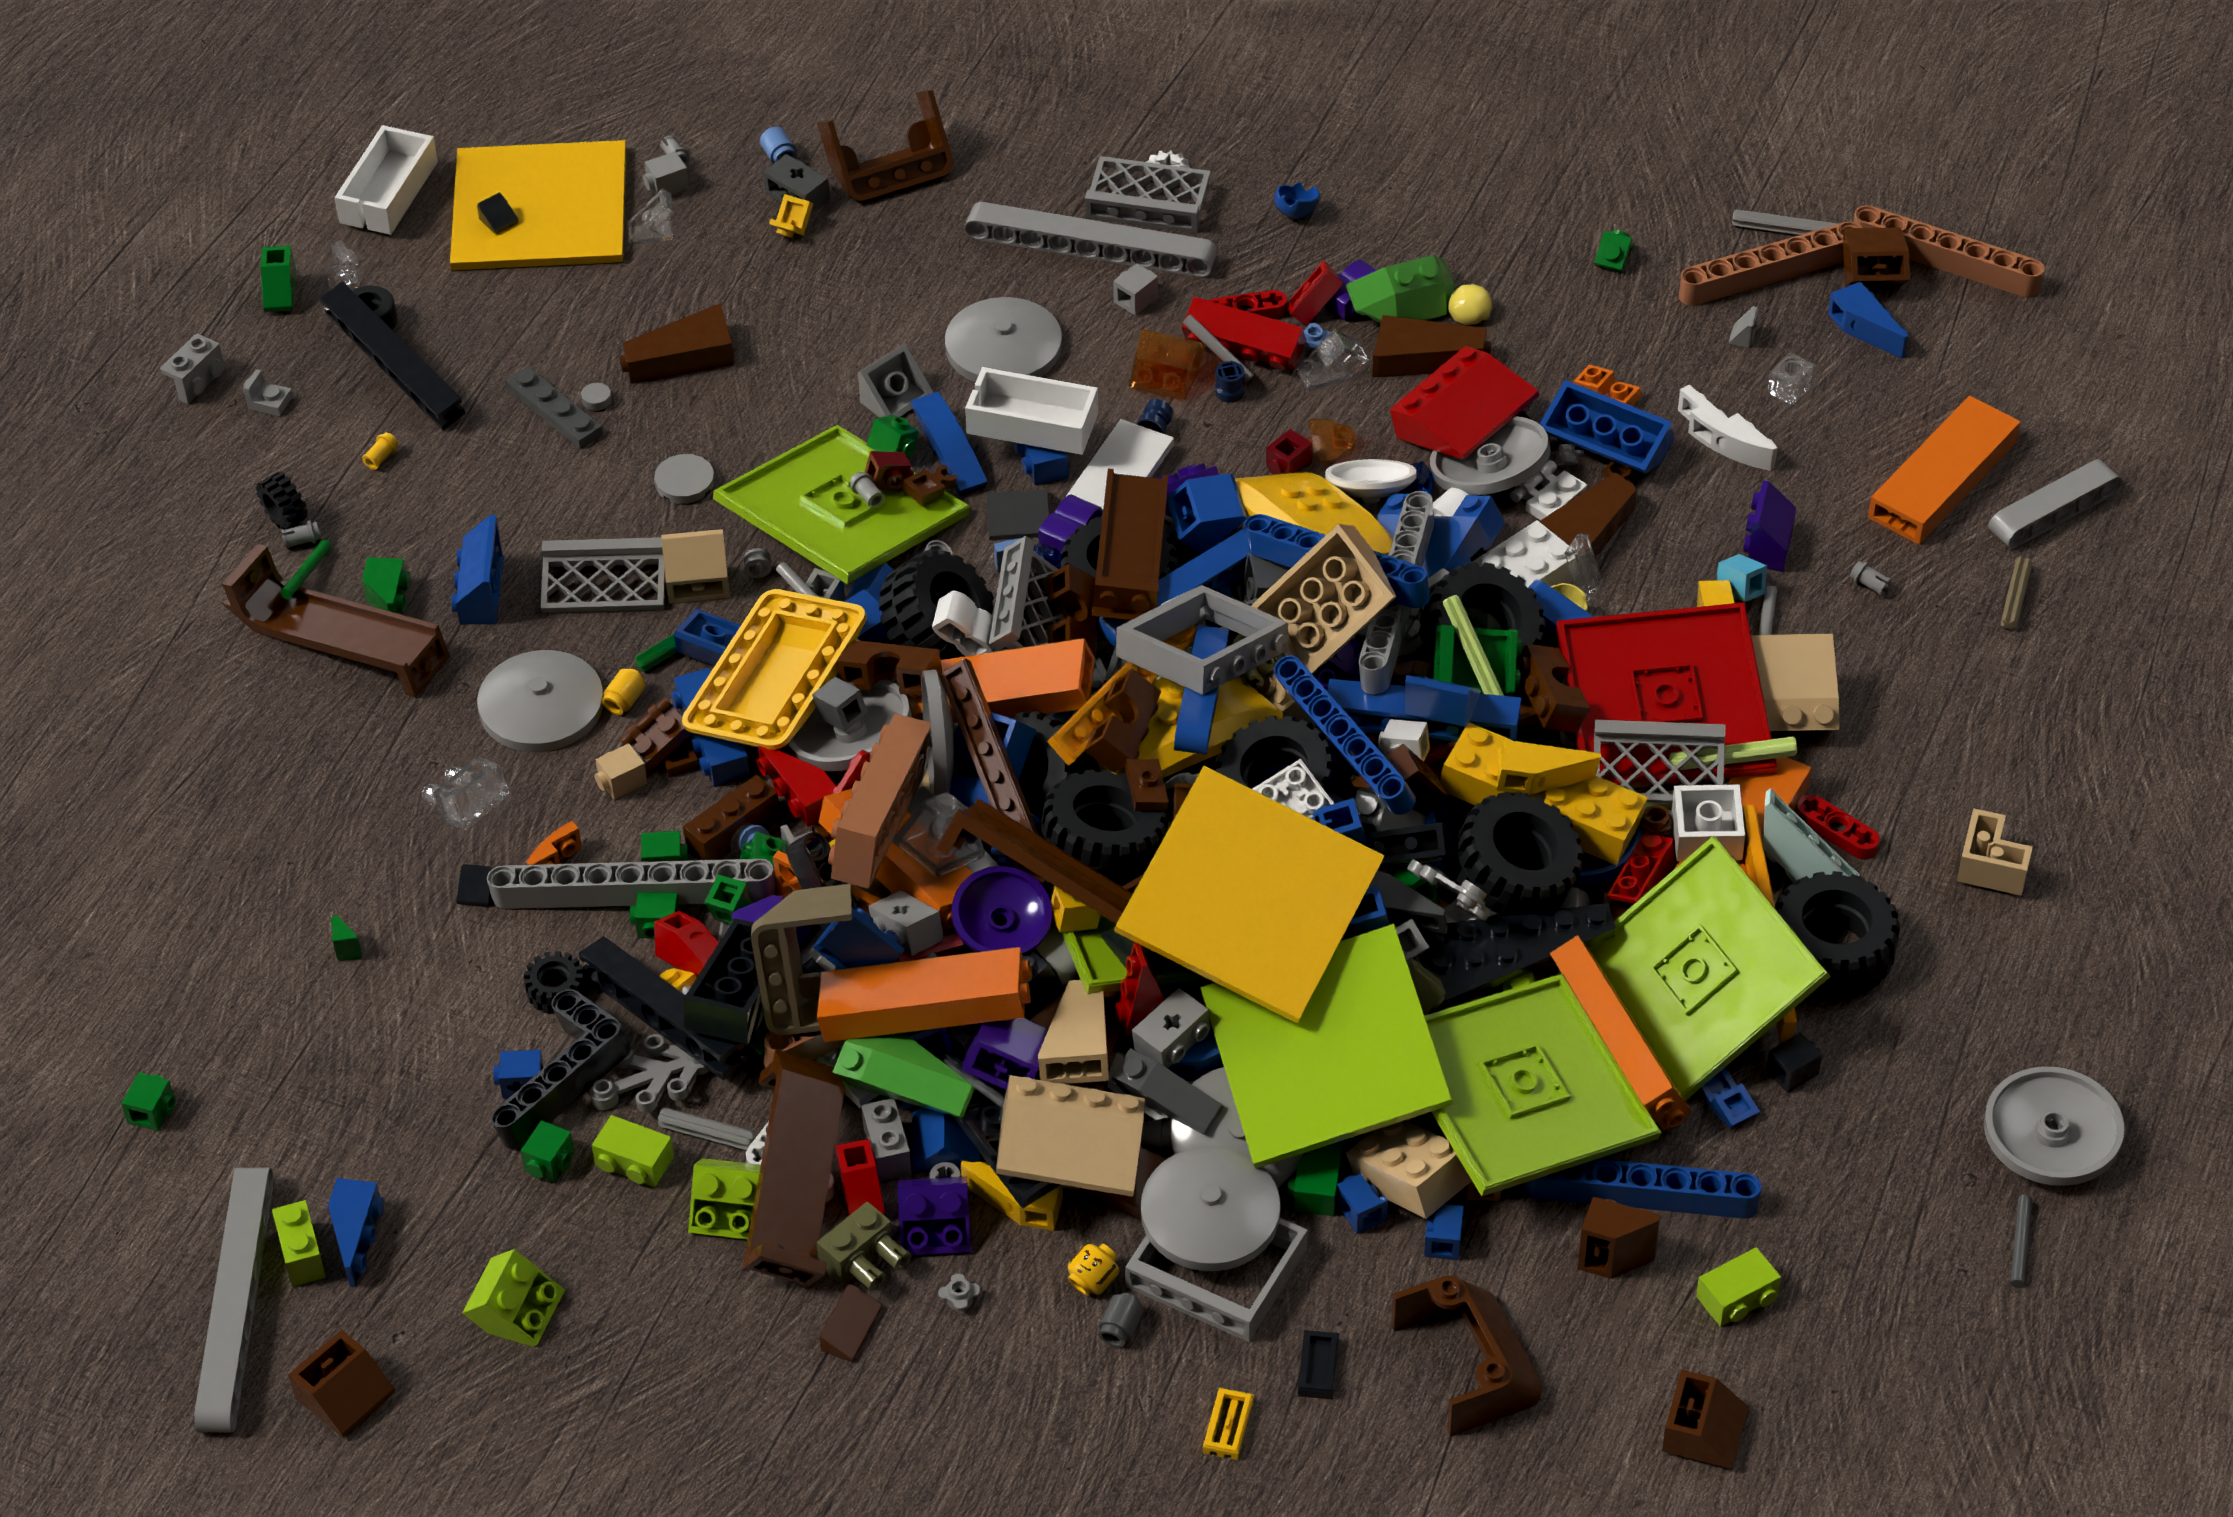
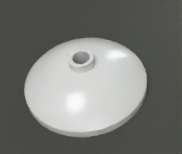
M1364 459L1332 465L1326 469L1325 475L1329 482L1345 494L1362 498V501L1366 503H1376L1380 501V498L1391 496L1392 493L1396 494L1411 485L1416 479V468L1399 461Z

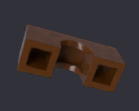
M1067 564L1047 576V602L1056 606L1064 616V620L1048 628V644L1084 638L1096 658V616H1091L1096 578L1071 564Z
M853 640L837 660L840 679L846 683L850 682L858 689L871 690L874 684L882 679L897 678L900 694L922 696V671L936 670L938 675L942 673L939 649Z
M1526 644L1521 655L1516 659V669L1520 670V682L1543 728L1578 733L1590 707L1580 688L1562 684L1569 666L1560 648Z
M1133 669L1115 680L1104 705L1113 711L1116 716L1111 715L1094 727L1084 751L1107 769L1112 770L1113 773L1126 765V759H1137L1140 753L1138 751L1140 742L1144 740L1149 732L1147 727L1149 720L1158 710L1157 701L1161 691Z
M758 775L746 781L683 826L685 843L688 844L689 854L696 860H720L731 852L732 837L741 826L760 825L765 828L780 817L778 794Z

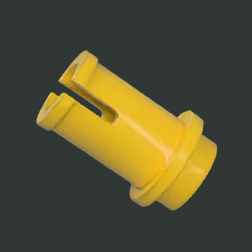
M385 432L377 436V442L362 456V461L367 467L377 470L389 454H394L397 451L398 441L392 434Z

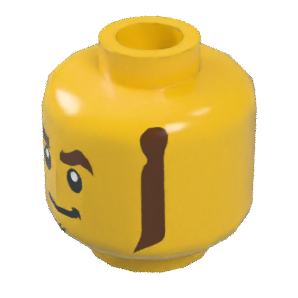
M1103 1243L1099 1247L1094 1244H1085L1068 1263L1070 1275L1067 1279L1078 1291L1086 1296H1089L1091 1293L1095 1295L1102 1294L1119 1274V1268L1115 1262L1117 1259L1116 1253Z

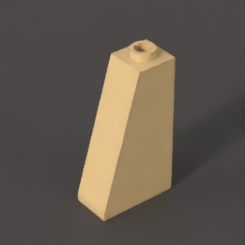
M1071 980L1068 982L1038 1054L1041 1081L1063 1084L1109 1081L1103 991L1087 994L1081 980Z

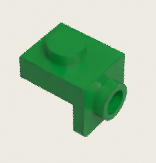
M1613 230V232L1604 231L1594 261L1595 266L1623 273L1629 252L1633 251L1634 248L1633 240L1629 237V234L1620 230Z

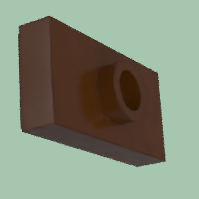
M1126 759L1125 770L1135 811H1167L1169 801L1159 759Z

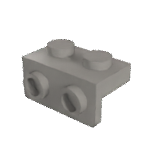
M195 334L160 369L162 374L174 379L179 400L189 404L216 377L221 375L225 366L220 344L202 335Z

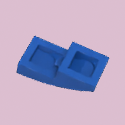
M1726 1067L1698 1090L1715 1114L1730 1128L1760 1113L1744 1085L1740 1084L1737 1086Z

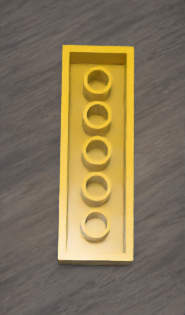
M1469 722L1443 765L1440 782L1446 793L1473 805L1481 803L1483 799L1495 795L1497 797L1498 793H1504V791H1497L1498 760L1503 740H1513ZM1596 776L1594 779L1528 795L1530 798L1538 796L1545 799V804L1549 806L1555 805L1560 809V814L1563 817L1567 816L1573 824L1572 830H1577L1581 839L1579 845L1582 846L1583 852L1616 866L1640 824L1648 799L1644 795L1599 776Z

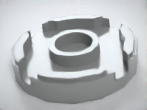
M679 454L669 457L660 463L655 470L654 477L658 494L663 498L664 496L670 498V502L676 504H689L701 500L706 496L705 493L709 489L711 492L715 480L711 464L703 457L693 454Z

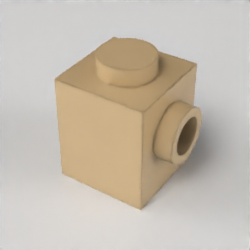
M629 743L595 759L598 772L595 774V780L602 791L607 790L614 800L647 784L645 763Z

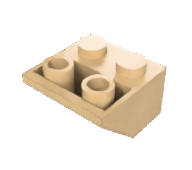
M723 529L661 535L669 604L730 598Z

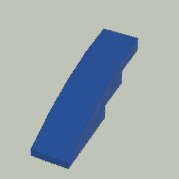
M939 391L911 400V405L933 454L937 453L941 465L948 467L946 474L950 476L956 474L958 476L955 486L958 495L985 487L987 479L963 430Z

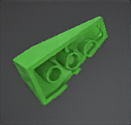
M905 1033L846 1040L832 1072L852 1087L963 1119L975 1089L972 1084Z

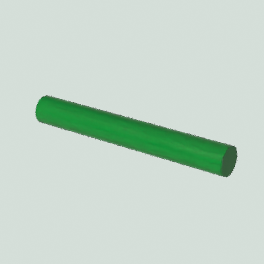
M322 540L283 587L280 594L284 599H290L330 551L332 545L329 541Z

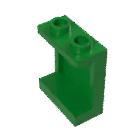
M1436 626L1433 679L1481 689L1480 693H1483L1456 634L1455 626ZM1474 628L1503 694H1514L1515 688H1518L1520 684V670L1516 669V656L1521 655L1522 639L1517 637L1518 630Z

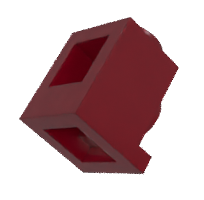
M1289 429L1266 447V465L1271 474L1277 475L1296 473L1305 465L1309 467L1312 464L1313 443L1292 429Z
M870 451L864 473L872 476L873 483L879 490L904 491L902 490L903 479L914 475V468L909 463L904 452Z

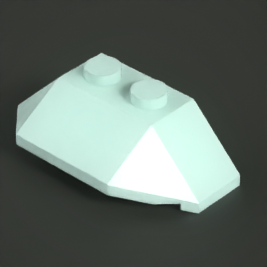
M1771 788L1766 791L1763 835L1764 853L1773 863L1778 862L1785 869L1787 876L1793 883L1796 884V880L1805 876L1812 878L1813 874L1818 872H1825V875H1830L1833 871L1843 872L1842 875L1851 877L1852 874L1860 876Z

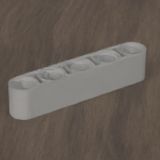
M2100 459L2093 460L1998 511L1990 520L1988 529L2010 549L2017 548L2110 498L2120 488L2122 479Z

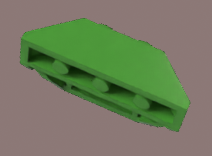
M1432 255L1384 267L1348 283L1346 288L1355 312L1363 316L1367 315L1381 323L1382 315L1426 321L1444 317L1447 314L1449 299L1454 291L1455 284L1445 259Z

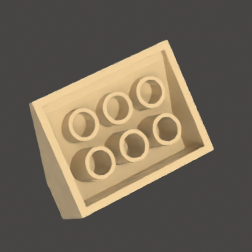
M1337 524L1251 606L1288 622L1287 651L1283 653L1285 656H1296L1314 674L1397 596L1373 549L1353 525Z
M1833 634L1751 635L1770 731L1839 730V695Z
M1010 1075L1003 1104L996 1174L1133 1197L1144 1120L1145 1098Z

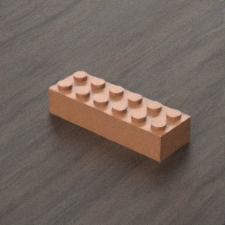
M895 713L889 725H883L879 743H874L872 747L870 762L865 761L862 767L861 781L856 780L854 782L851 800H845L842 807L841 820L836 819L833 824L831 838L836 840L835 845L831 847L828 857V864L832 865L831 879L870 888L924 778L931 735L930 722Z

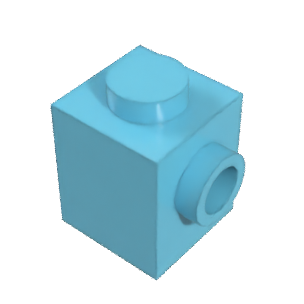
M1737 554L1718 562L1717 581L1730 580L1734 600L1746 602L1765 594L1767 565Z

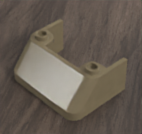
M851 884L796 890L752 925L751 942L765 1023L772 1033L776 1035H791L821 1031L817 1020L821 973L803 974L796 927L852 920Z

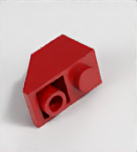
M865 1139L836 1145L838 1172L849 1216L867 1201L885 1216L870 1140Z

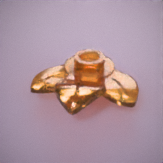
M1328 419L1308 420V427L1313 435L1306 439L1313 443L1312 455H1317L1319 462L1334 461L1341 457L1343 451H1348L1356 445V434L1349 425L1336 424Z

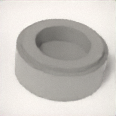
M603 383L588 384L581 391L583 406L592 411L607 408L611 403L610 388Z

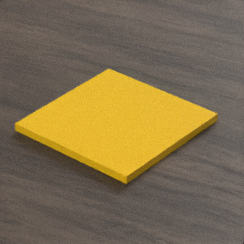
M626 141L457 148L450 252L451 270L623 262ZM497 193H501L518 217L519 222L494 234L479 220L477 204Z
M1203 766L1118 920L1114 932L1298 1024L1380 867L1384 855Z

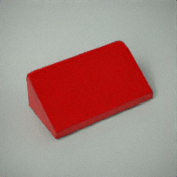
M1326 261L1320 263L1287 301L1290 314L1304 325L1309 324L1343 284L1340 277Z

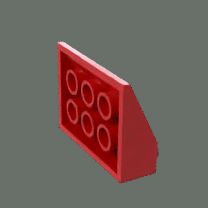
M1465 346L1410 393L1401 398L1399 402L1390 408V413L1397 439L1464 460L1540 395L1536 388L1489 353Z

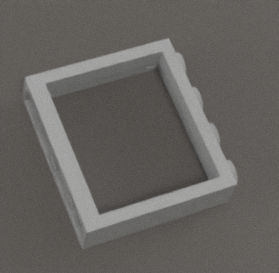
M1200 585L1117 627L1116 656L1204 695L1287 651L1288 622ZM1205 619L1246 636V638L1203 660L1162 642Z
M1279 1219L1278 1229L1271 1244L1287 1251L1250 1309L1151 1266L1160 1252L1152 1245L1147 1235L1125 1267V1284L1127 1288L1250 1342L1307 1251L1308 1230L1296 1225L1294 1221Z

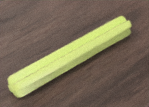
M1453 595L1443 601V605L1452 625L1455 626L1456 634L1483 693L1504 696L1459 596Z
M1794 737L1725 745L1724 765L1795 756L1797 754V743ZM1703 748L1695 756L1706 767H1710L1717 760V749ZM1683 751L1671 752L1669 754V762L1675 767L1687 755ZM1690 760L1680 770L1699 767Z

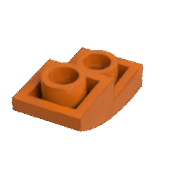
M1588 365L1573 381L1574 384L1633 406L1642 397L1640 387L1616 381L1614 371L1598 366Z
M570 821L554 831L533 851L527 860V865L560 864V860L570 857L581 850L582 844L577 825Z

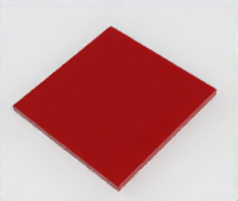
M1745 602L1558 620L1556 622L1559 647L1569 666L1565 676L1566 686L1580 688L1590 707L1578 733H1575L1577 750L1594 752L1595 720L1726 725L1725 745L1772 739ZM1601 744V756L1609 764L1622 754L1615 745ZM1623 745V746H1624V748L1627 750L1631 745ZM1638 746L1630 753L1642 766L1655 755L1647 746ZM1655 746L1658 750L1663 748L1662 746ZM1670 747L1663 755L1669 761V754L1671 752L1682 750L1680 747ZM1627 757L1614 767V770L1625 781L1638 770ZM1659 758L1646 769L1657 782L1671 771ZM1776 758L1724 765V779L1777 773ZM1600 763L1601 773L1605 769V767ZM1717 767L1712 771V774H1713L1716 778H1717ZM1700 768L1679 770L1689 782H1693L1703 773ZM1610 772L1603 777V779L1621 785ZM1642 773L1629 784L1632 788L1654 786ZM1673 775L1663 785L1682 782ZM1706 776L1701 781H1708L1711 779L1708 776Z

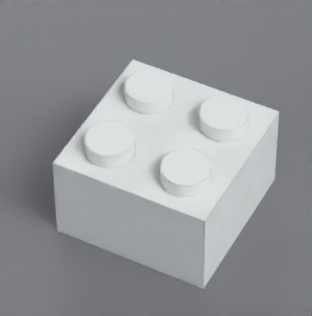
M1740 784L1674 786L1672 818L1676 860H1686L1713 835L1723 844L1735 860H1742L1745 830Z

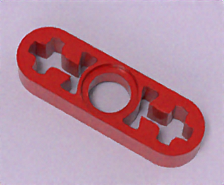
M1278 290L1232 295L1208 300L1237 309L1240 306H1251L1253 309L1247 312L1272 319L1280 318L1287 312V296Z
M1806 795L1799 799L1796 814L1818 835L1858 859H1871L1877 854L1880 837L1874 829L1819 796ZM1832 823H1841L1846 827V829L1843 831H1834L1829 827V825Z

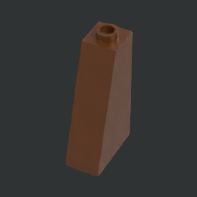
M721 304L714 305L623 342L624 355L619 356L622 373L628 372L631 384L734 365L732 342Z
M1382 315L1373 354L1372 377L1434 373L1465 346L1490 354L1492 341L1487 340V328Z
M1616 472L1539 521L1579 553L1577 577L1584 572L1635 510L1637 488Z

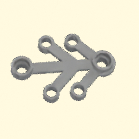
M1414 859L1407 867V870L1418 878L1425 879L1435 885L1436 890L1440 887L1455 893L1458 896L1456 899L1459 900L1456 905L1467 913L1474 914L1483 921H1486L1492 911L1485 906L1483 901L1487 894L1471 882L1464 880L1461 886L1448 879L1449 876L1429 863L1424 866Z
M652 1034L644 1040L647 1055L651 1057L662 1055L675 1060L666 1063L633 1055L631 1049L627 1057L616 1066L618 1068L629 1067L642 1070V1072L615 1082L607 1079L596 1081L590 1090L592 1104L599 1110L611 1109L618 1103V1094L650 1083L646 1090L637 1093L635 1099L639 1111L651 1112L657 1107V1099L666 1084L669 1097L672 1100L680 1101L688 1096V1088L695 1076L706 1074L710 1070L679 1047L666 1044L661 1035ZM682 1071L679 1078L669 1081L671 1075Z

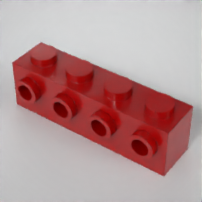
M1193 297L1185 317L1186 319L1191 314L1231 353L1241 355L1250 362H1257L1259 360L1269 363L1270 366L1278 370H1284L1285 368L1295 370L1306 343L1303 327L1198 297ZM1182 324L1185 339L1189 343L1199 347L1205 345L1189 328Z

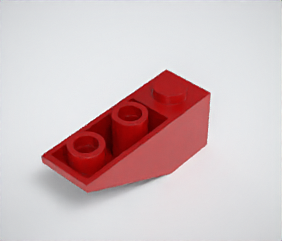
M758 745L759 759H757V766L764 777H770L778 796L786 798L794 817H800L807 827L818 823L824 796L832 794L836 787L832 780L821 768L780 750H770Z
M1644 833L1609 890L1607 899L1635 904L1671 873L1678 864L1674 838Z
M681 911L654 921L655 956L671 966L695 973L698 977L719 942L701 921Z
M1136 942L1133 944L1131 956H1128L1126 959L1127 973L1125 979L1121 980L1120 1002H1117L1115 1005L1116 1020L1118 1023H1122L1126 1036L1132 1035V1030L1166 1000L1163 987L1142 946Z

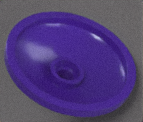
M1008 866L988 867L971 874L958 887L952 903V921L955 931L960 939L975 952L1020 947L1022 955L1028 954L1045 939L1052 920L1051 901L1042 884L1027 872ZM1003 920L1006 924L1003 926H999L995 923V921Z

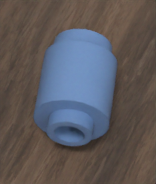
M771 127L761 135L760 145L773 164L786 154L796 159V147L783 128Z

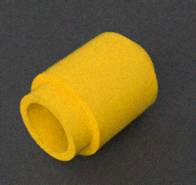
M621 669L603 692V706L616 715H622L624 711H629L646 688L643 676L634 669Z

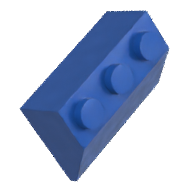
M489 515L463 536L462 549H457V566L460 567V571H455L454 586L457 594H452V611L458 613L460 625L497 624L504 556L496 515Z

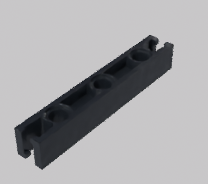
M343 281L320 297L321 303L325 306V314L442 431L466 414L465 409L459 405L462 403L461 398Z
M605 936L579 952V959L587 963L583 966L584 978L722 1080H725L749 1063L748 1056L744 1052H739L746 1044L684 1029L685 995Z

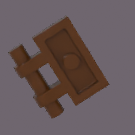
M666 697L657 705L653 703L647 709L648 713L636 724L632 722L626 728L627 732L619 739L623 746L628 743L632 745L637 741L632 748L645 763V770L648 774L692 734L683 726L682 715L675 708L666 716L664 715L673 707ZM656 722H658V724H656L646 735H644V733H645L651 726H653Z

